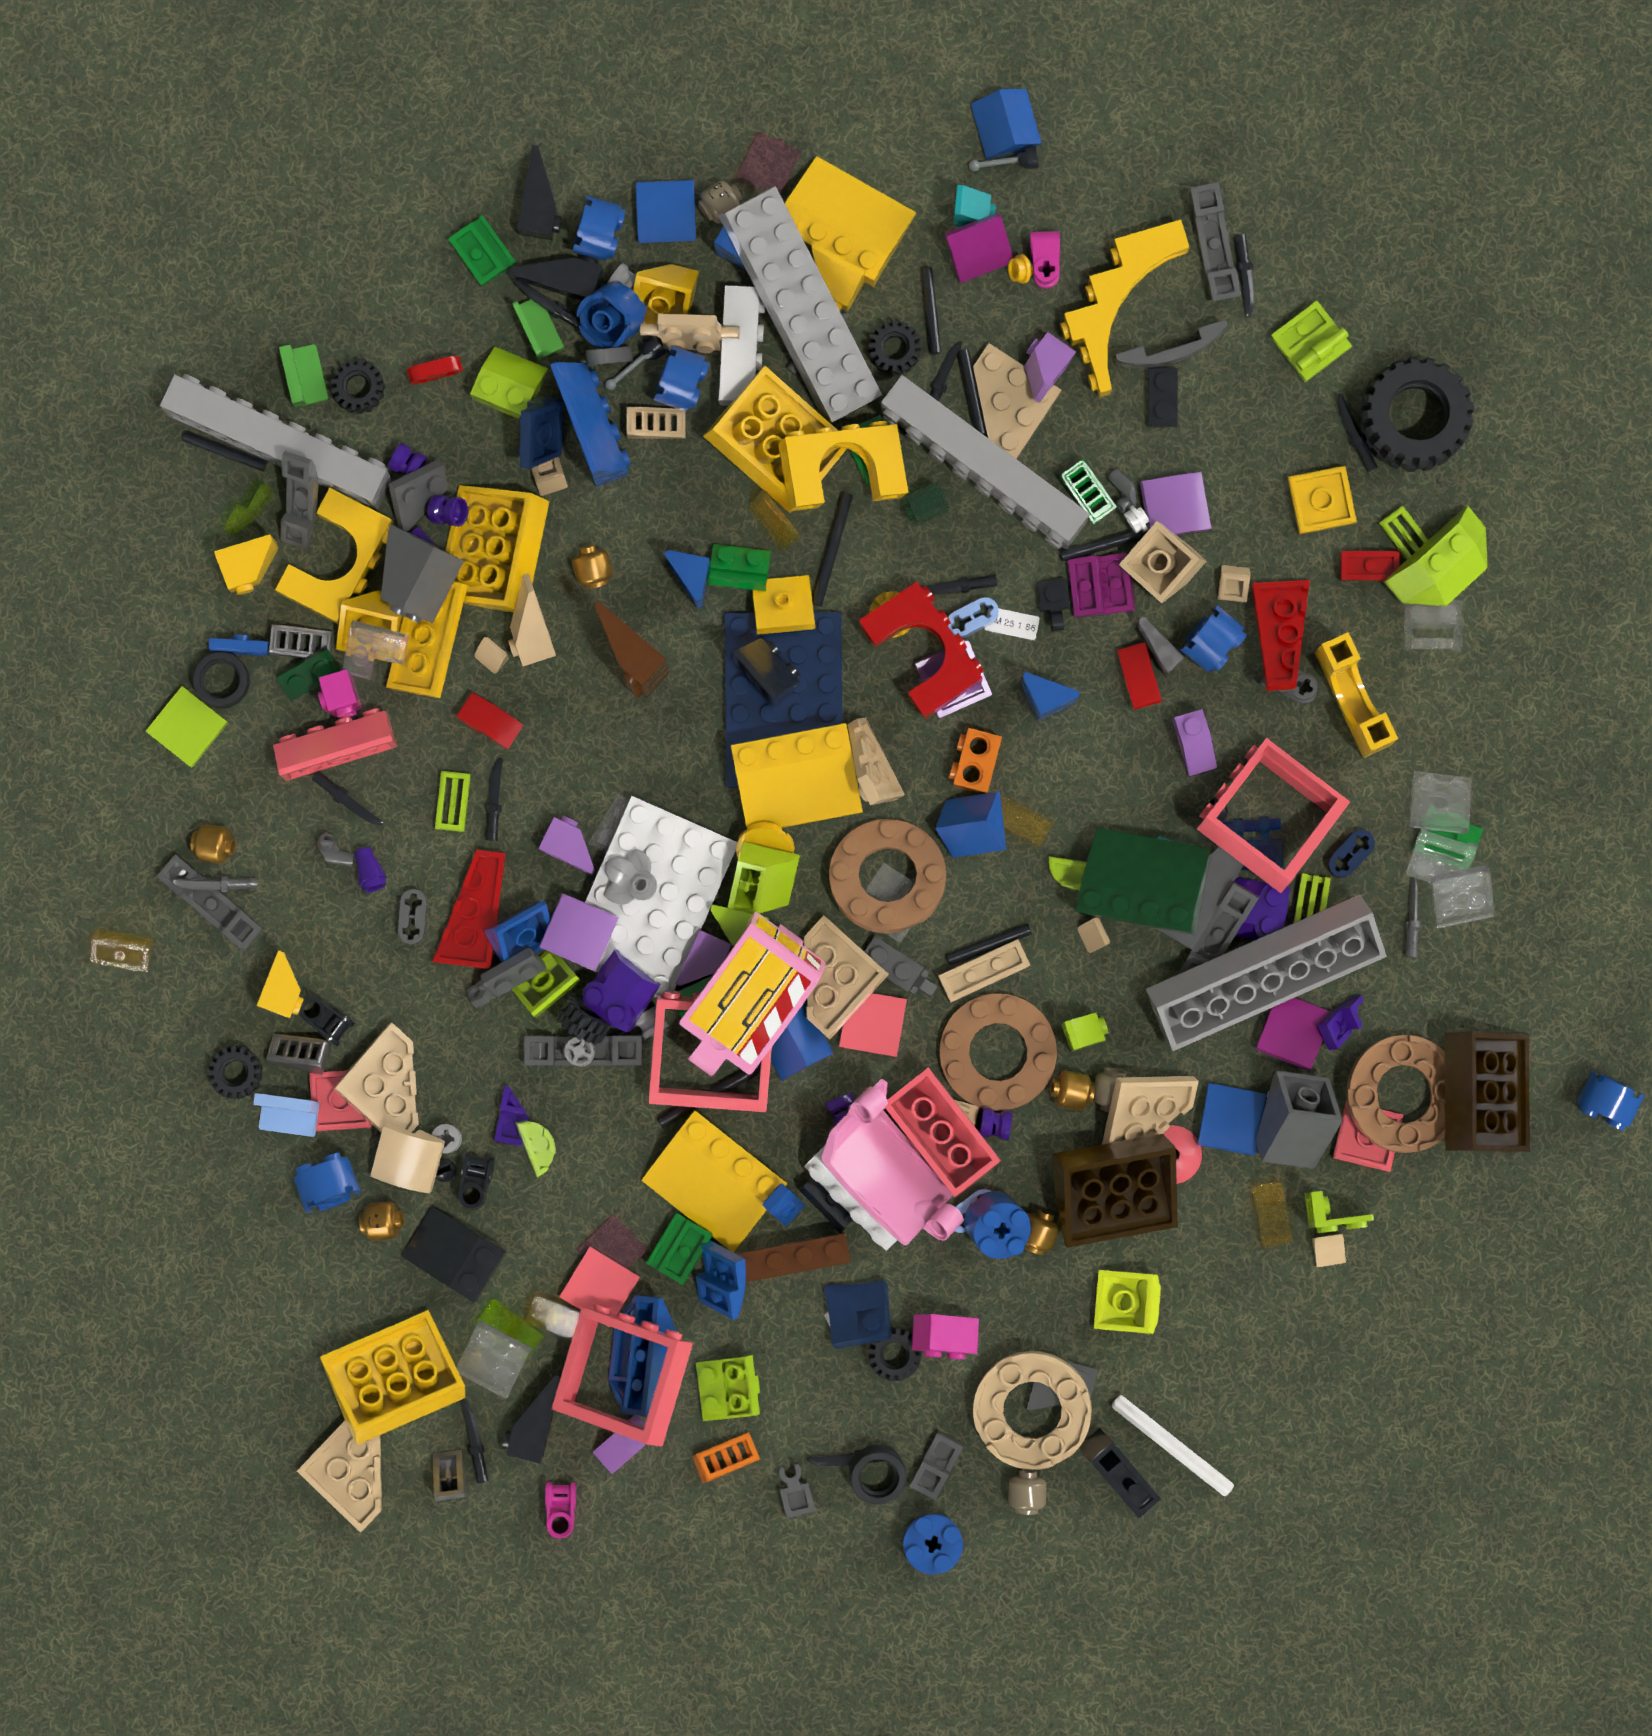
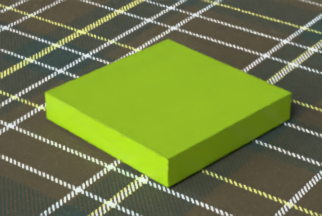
M181 686L146 732L193 768L228 722Z

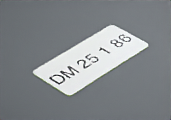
M992 607L988 608L987 618L991 617ZM998 608L999 613L996 621L984 628L991 632L1035 640L1040 618Z

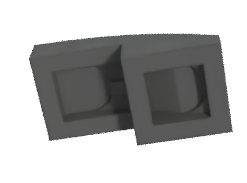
M938 1430L909 1487L936 1500L964 1447V1443Z

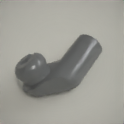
M1119 469L1114 470L1108 480L1120 490L1121 498L1117 500L1116 506L1120 512L1126 513L1129 511L1130 506L1136 507L1137 505L1135 485Z
M323 833L319 836L317 849L326 863L353 867L355 853L340 851L334 841V837L329 833Z

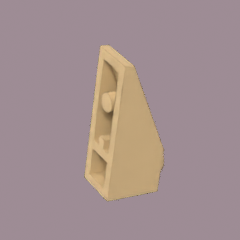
M525 574L522 577L510 626L513 639L508 640L513 657L519 656L522 666L556 656L529 574Z

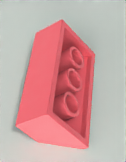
M379 708L362 713L363 718L352 721L351 717H346L335 721L336 726L324 729L322 725L308 729L307 735L296 738V734L279 738L280 743L273 745L279 775L284 780L289 781L398 747L387 712H380Z
M929 1067L887 1100L889 1104L885 1107L954 1197L963 1193L1001 1161Z

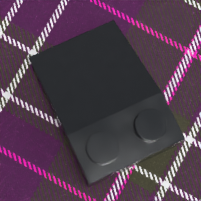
M760 638L734 653L735 664L774 708L800 686V681L797 678L801 675L790 662L785 665L778 656L782 653L771 640L766 643Z
M432 1206L402 1254V1257L475 1303L478 1301L507 1251Z

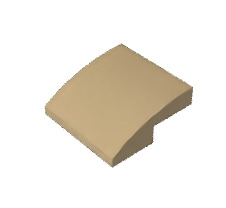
M388 1122L382 1129L371 1177L408 1190L430 1193L433 1189L445 1141L422 1130L412 1133Z

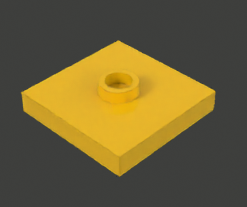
M1346 466L1287 478L1299 535L1357 523Z
M809 575L767 579L766 591L752 590L757 635L815 629Z

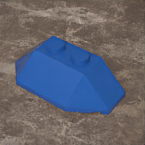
M635 1295L631 1300L632 1302L622 1312L634 1316L635 1323L642 1324V1321H647L659 1325L658 1331L666 1333L667 1329L676 1331L662 1298ZM614 1328L608 1382L620 1405L621 1413L648 1417L668 1347Z

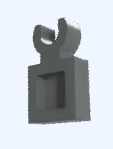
M798 1463L795 1464L796 1474L793 1477L786 1476L783 1467L779 1469L780 1478L788 1486L787 1488L780 1489L787 1519L816 1511L809 1482L802 1484L799 1482L802 1470Z

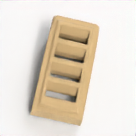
M627 407V438L686 439V411L676 408ZM636 416H642V430L636 429ZM648 416H653V430H648ZM659 416H665V431L659 430ZM671 416H677V431H671Z

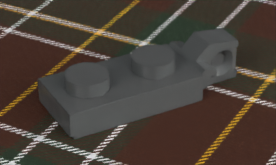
M874 936L865 953L889 974L886 979L906 992H911L915 995L919 989L932 997L938 986L926 979L929 972L909 957Z
M531 948L521 951L480 975L481 980L467 989L470 1003L476 1008L489 1003L490 999H496V997L509 992L513 987L520 985L528 979H532L540 972L546 970L545 962Z

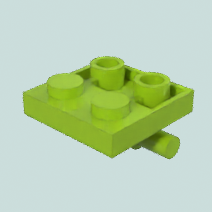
M1318 301L1314 302L1270 336L1305 383L1352 348L1351 343L1347 340L1349 336L1347 331L1343 327L1340 329L1337 327Z
M753 1355L696 1362L703 1421L760 1415L758 1401L760 1386L758 1375L755 1376Z

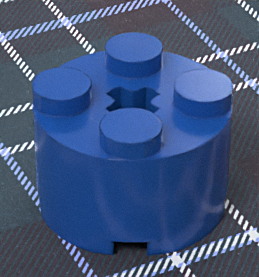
M587 196L585 204L588 205H585L584 211H582L574 243L577 244H574L572 252L606 261L607 258L612 259L618 242V238L613 237L615 230L619 231L620 227H622L626 211L620 209L621 205Z
M619 281L606 284L587 296L579 304L577 310V317L579 316L581 323L579 326L581 334L590 344L602 349L604 347L616 348L638 333L646 314L645 304L640 301L633 290Z
M672 345L669 353L674 354V356L669 355L668 360L665 361L656 391L661 392V395L656 393L653 400L687 411L688 408L693 409L696 406L700 390L696 389L698 381L702 382L705 378L710 363L704 361L705 356Z
M1218 605L1210 609L1214 614L1210 618L1204 615L1187 636L1185 641L1189 644L1188 647L1181 646L1180 651L1206 672L1214 671L1215 669L1219 671L1229 658L1226 656V653L1233 647L1237 648L1247 636L1243 632L1244 626Z
M1591 1070L1576 1101L1580 1104L1578 1109L1594 1118H1597L1599 1113L1606 1117L1605 1122L1622 1131L1625 1126L1630 1127L1645 1095L1638 1092L1635 1097L1633 1096L1635 1091L1630 1087L1602 1074L1597 1079L1598 1073Z
M334 1153L323 1158V1163L315 1166L312 1163H308L295 1169L297 1175L293 1180L306 1213H313L311 1207L318 1206L320 1211L330 1209L351 1200L350 1193L355 1192L356 1195L361 1193L349 1158H342L340 1153Z
M991 1191L979 1196L980 1199L974 1204L971 1203L967 1208L964 1217V1227L970 1239L983 1254L991 1258L1003 1259L1021 1254L1024 1251L1031 1231L1030 1220L1026 1212L1006 1193Z
M928 1513L915 1518L908 1525L903 1537V1548L906 1558L915 1569L925 1574L936 1575L947 1572L958 1562L962 1554L963 1540L957 1525L950 1518L939 1513ZM933 1536H937V1541L941 1544L940 1548L935 1547L933 1551H929L925 1540H931Z

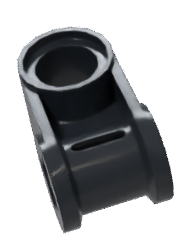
M310 996L304 998L299 1010V1015L305 1022L314 1027L319 1034L337 1047L340 1045V1038L347 1029L355 1025L336 1008L333 1009L317 997ZM312 1001L320 1005V1013L315 1018H309L305 1014L306 1005ZM340 1022V1024L338 1025V1027H337V1028L335 1029V1031L332 1033L333 1029H334V1028L336 1027V1025Z
M466 1152L458 1199L466 1209L478 1210L485 1204L489 1183H491L495 1157L485 1159L472 1156L471 1153ZM472 1166L482 1167V1168H485V1169L482 1170V1169L472 1168ZM469 1189H477L480 1192V1199L476 1204L470 1205L465 1202L464 1195Z

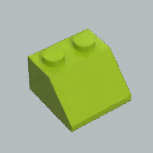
M494 347L481 367L470 395L472 400L520 419L521 411L527 408V402L536 399L548 368Z

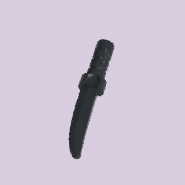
M1246 234L1234 236L1239 262L1237 264V272H1241L1245 316L1250 317L1254 305L1251 272L1253 264L1250 262Z
M517 279L518 287L526 296L552 313L551 316L554 318H560L580 331V318L565 309V305L560 302L559 304L555 303L523 280Z
M961 341L957 342L950 349L936 380L932 382L931 388L933 390H931L930 396L940 402L942 393H945L948 386L945 383L958 351L962 346Z
M1338 394V408L1352 440L1350 443L1359 453L1367 472L1378 468L1368 449L1367 439L1364 434L1361 435L1343 394Z
M996 575L970 579L962 577L960 578L961 581L926 585L932 595L955 592L969 593L970 589L998 586Z
M502 758L496 761L491 774L488 804H486V812H488L486 841H498L499 813L502 812V805H499Z
M320 771L315 774L312 780L319 784L320 787L322 786L330 795L334 796L333 800L338 804L342 803L369 823L375 825L384 824L381 819L347 795L349 791L344 787L340 788Z
M462 1400L461 1406L471 1443V1448H468L469 1455L473 1456L477 1484L488 1482L489 1479L483 1454L485 1448L481 1444L476 1419L469 1404Z
M855 1450V1454L807 1457V1461L821 1466L850 1465L853 1457L860 1450ZM878 1459V1460H872V1461H870V1462H868V1463H871V1462L876 1463V1462H880V1461H881V1462H884V1461L886 1462V1460Z

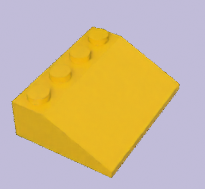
M817 156L785 202L810 252H812L811 247L814 242L864 270L865 283L872 287L875 286L916 215L915 211Z
M764 366L724 410L703 437L789 512L778 443L787 437V433L793 431H804V435L815 434L814 430L830 427L832 432L838 430L770 369ZM832 448L824 453L820 462L821 480L846 451V448Z
M459 485L457 497L463 498L467 502L468 516L462 526H450L446 552L464 560L454 582L467 585L463 604L514 613L523 575L529 574L533 584L549 501L533 493Z
M846 723L731 745L746 827L754 823L767 822L785 828L863 813Z
M696 1111L688 1118L641 1180L694 1223L713 1234V1238L733 1253L767 1211L762 1206V1203L780 1184H783L785 1187L787 1186L784 1180Z
M429 1310L320 1356L344 1419L357 1445L465 1398L463 1380Z

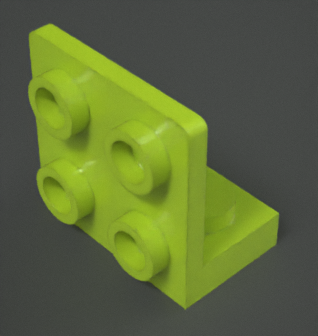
M1323 1191L1304 1193L1309 1228H1317V1233L1338 1231L1337 1225L1346 1224V1229L1367 1227V1221L1374 1220L1373 1214L1326 1220V1214H1330L1328 1196H1323Z

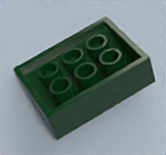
M1096 828L1081 881L1075 912L1087 916L1195 935L1212 849Z

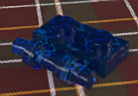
M1260 816L1258 820L1233 818V821L1222 822L1243 839L1244 832L1260 831V840L1246 841L1279 867L1284 868L1282 838L1270 839V830H1281L1280 818L1269 819V816ZM1243 865L1240 871L1249 870L1247 867Z

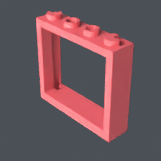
M1266 738L1259 748L1253 745L1248 751L1245 758L1249 761L1245 766L1239 763L1229 776L1234 780L1230 786L1226 783L1222 785L1214 796L1218 799L1217 803L1212 805L1209 802L1199 815L1203 821L1197 830L1279 893H1282L1350 801ZM1258 762H1261L1326 812L1284 870L1217 819V816Z
M663 991V995L657 994L649 1104L766 1112L772 1047L761 1061L758 1095L659 1087L665 1009L688 1010L700 993H693L692 997L681 996V992Z
M594 1304V1308L581 1307L552 1410L647 1445L663 1446L693 1343L681 1339L682 1334H679V1332L668 1329L666 1333L658 1331L659 1325L647 1321H642V1324L635 1323L634 1316L618 1312L617 1316L610 1314L611 1308L597 1304ZM598 1322L668 1347L645 1427L575 1401Z

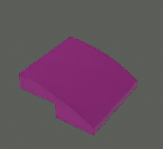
M998 212L944 233L960 283L1004 267L1013 258L1005 227Z
M1128 553L1100 557L1095 555L1068 560L1074 617L1136 611L1132 576L1119 565Z
M1292 998L1270 1009L1255 1050L1310 1071L1323 1040L1317 1025L1331 1012L1297 998Z

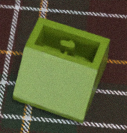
M743 842L728 908L751 914L756 911L760 914L789 905L800 855Z

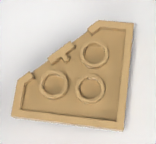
M988 343L973 366L987 438L1017 459L1061 393V389L1053 385L1041 402L1038 403L1034 400L1025 366Z
M859 718L849 723L848 729L857 780L860 784L858 790L863 800L869 802L870 805L895 801L903 797L905 794L867 719Z
M823 915L804 936V946L826 962L821 979L807 997L808 1007L806 1008L807 1019L827 1038L831 1039L889 974Z
M391 1022L387 1024L332 1089L381 1133L383 1126L388 1122L410 1132H413L419 1125L415 1102L417 1092L415 1071H413V1041Z
M1194 1076L1116 1078L1102 1145L1163 1134L1170 1128L1168 1123L1180 1113L1185 1115L1193 1108L1199 1081Z
M344 1421L297 1472L361 1533L382 1511L381 1435L357 1445L346 1421Z

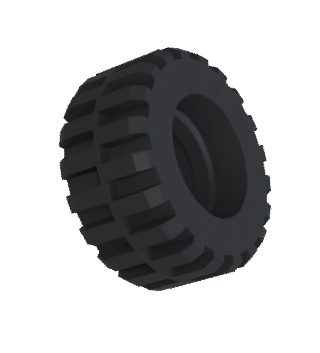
M1418 356L1409 357L1406 361L1397 360L1388 368H1383L1364 393L1362 406L1359 410V418L1362 421L1360 425L1362 435L1365 434L1367 438L1366 444L1368 448H1373L1377 452L1376 457L1379 460L1383 461L1385 459L1391 463L1390 467L1395 469L1404 467L1407 472H1415L1417 469H1422L1423 471L1431 470L1434 466H1441L1454 456L1467 439L1473 424L1471 417L1474 412V405L1469 400L1471 392L1468 386L1464 387L1461 381L1463 378L1457 372L1454 375L1449 371L1451 366L1444 362L1442 365L1434 363V358L1426 357L1425 360H1419ZM1406 389H1421L1430 393L1437 399L1443 410V422L1439 431L1426 440H1413L1403 436L1395 429L1390 420L1389 409L1392 400Z

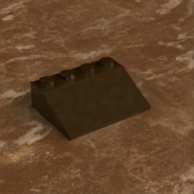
M1491 1032L1445 1033V1151L1530 1152L1529 1034Z
M1164 1134L1052 1154L1053 1182L1064 1243L1067 1248L1178 1227L1176 1148Z

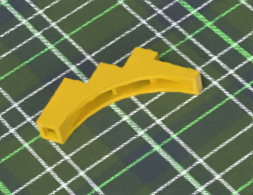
M1181 220L1114 239V248L1110 249V254L1114 266L1119 265V268L1089 276V285L1085 286L1089 303L1094 302L1095 305L1064 314V322L1060 323L1064 340L1069 339L1071 346L1083 343V346L1079 347L1082 361L1084 364L1089 363L1092 374L1088 375L1089 384L1092 391L1097 390L1099 398L1110 395L1112 391L1108 372V340L1111 326L1119 307L1131 289L1149 272L1168 260L1188 253L1189 244Z

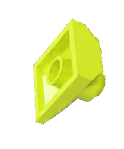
M1099 1270L1094 1329L1153 1334L1159 1317L1161 1286L1158 1275Z

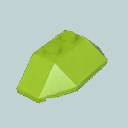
M1465 506L1384 581L1385 584L1402 604L1447 606L1488 568L1486 527L1470 507Z

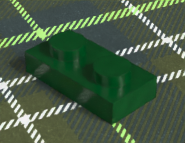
M325 646L275 675L289 700L293 701L320 686L319 677L339 672L340 669Z

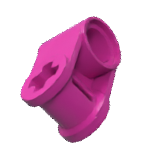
M1059 231L1030 232L1034 281L1041 288H1052L1059 281L1060 233ZM1043 268H1049L1050 277H1044Z
M546 1482L547 1530L554 1538H566L571 1535L575 1526L576 1482H571L570 1485H552L551 1482ZM568 1494L567 1497H555L554 1495ZM559 1516L566 1518L569 1523L568 1530L563 1534H559L553 1529V1521Z

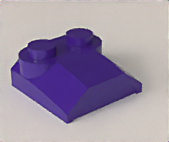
M1236 878L1234 882L1259 896V899L1235 937L1255 941L1284 928L1290 887H1286L1282 893H1279L1268 883Z
M615 949L594 980L585 986L583 1000L587 1007L612 1027L629 1032L634 1028L661 984L655 982L620 954L618 949Z

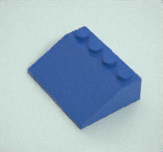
M555 362L550 364L596 487L629 475L626 467L632 465L626 449L620 451L616 442L621 439L616 423L610 424L606 416L611 410L606 397H599L596 387L600 386V382L595 369L589 371L586 363Z

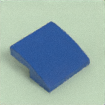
M694 180L636 182L638 243L696 241Z
M1208 1083L1197 1145L1255 1156L1257 1150L1256 1137L1264 1112L1266 1094Z
M710 1241L701 1245L705 1272L696 1275L699 1302L734 1320L738 1318L744 1298L746 1282L745 1259Z

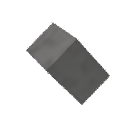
M462 1450L433 1453L435 1501L463 1498L468 1495Z

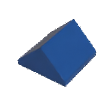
M1000 89L971 104L986 160L1020 151L1026 146L1042 145L1026 89Z
M668 550L664 553L666 563L697 609L701 608L704 603L708 583L710 559Z
M1027 672L1024 673L1021 681V686L1038 721L1074 705L1080 694V691Z
M1000 792L946 800L935 828L952 858L1006 850Z
M544 901L534 902L484 930L501 963L527 948H531L535 953L543 950L539 947V944L550 921L547 904Z
M806 1002L802 1004L772 1046L771 1062L782 1081L833 1054L823 1033L807 1019L806 1007L808 1005Z

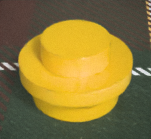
M1024 254L1010 259L1008 273L1011 280L1017 281L1020 284L1027 283L1033 274V265Z

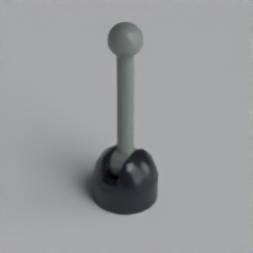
M1036 145L1022 148L1016 157L982 162L972 160L969 163V169L977 171L981 167L1016 162L1025 169L1039 168Z
M649 336L642 343V354L616 377L606 380V389L614 390L616 383L643 360H657L666 351L653 336Z

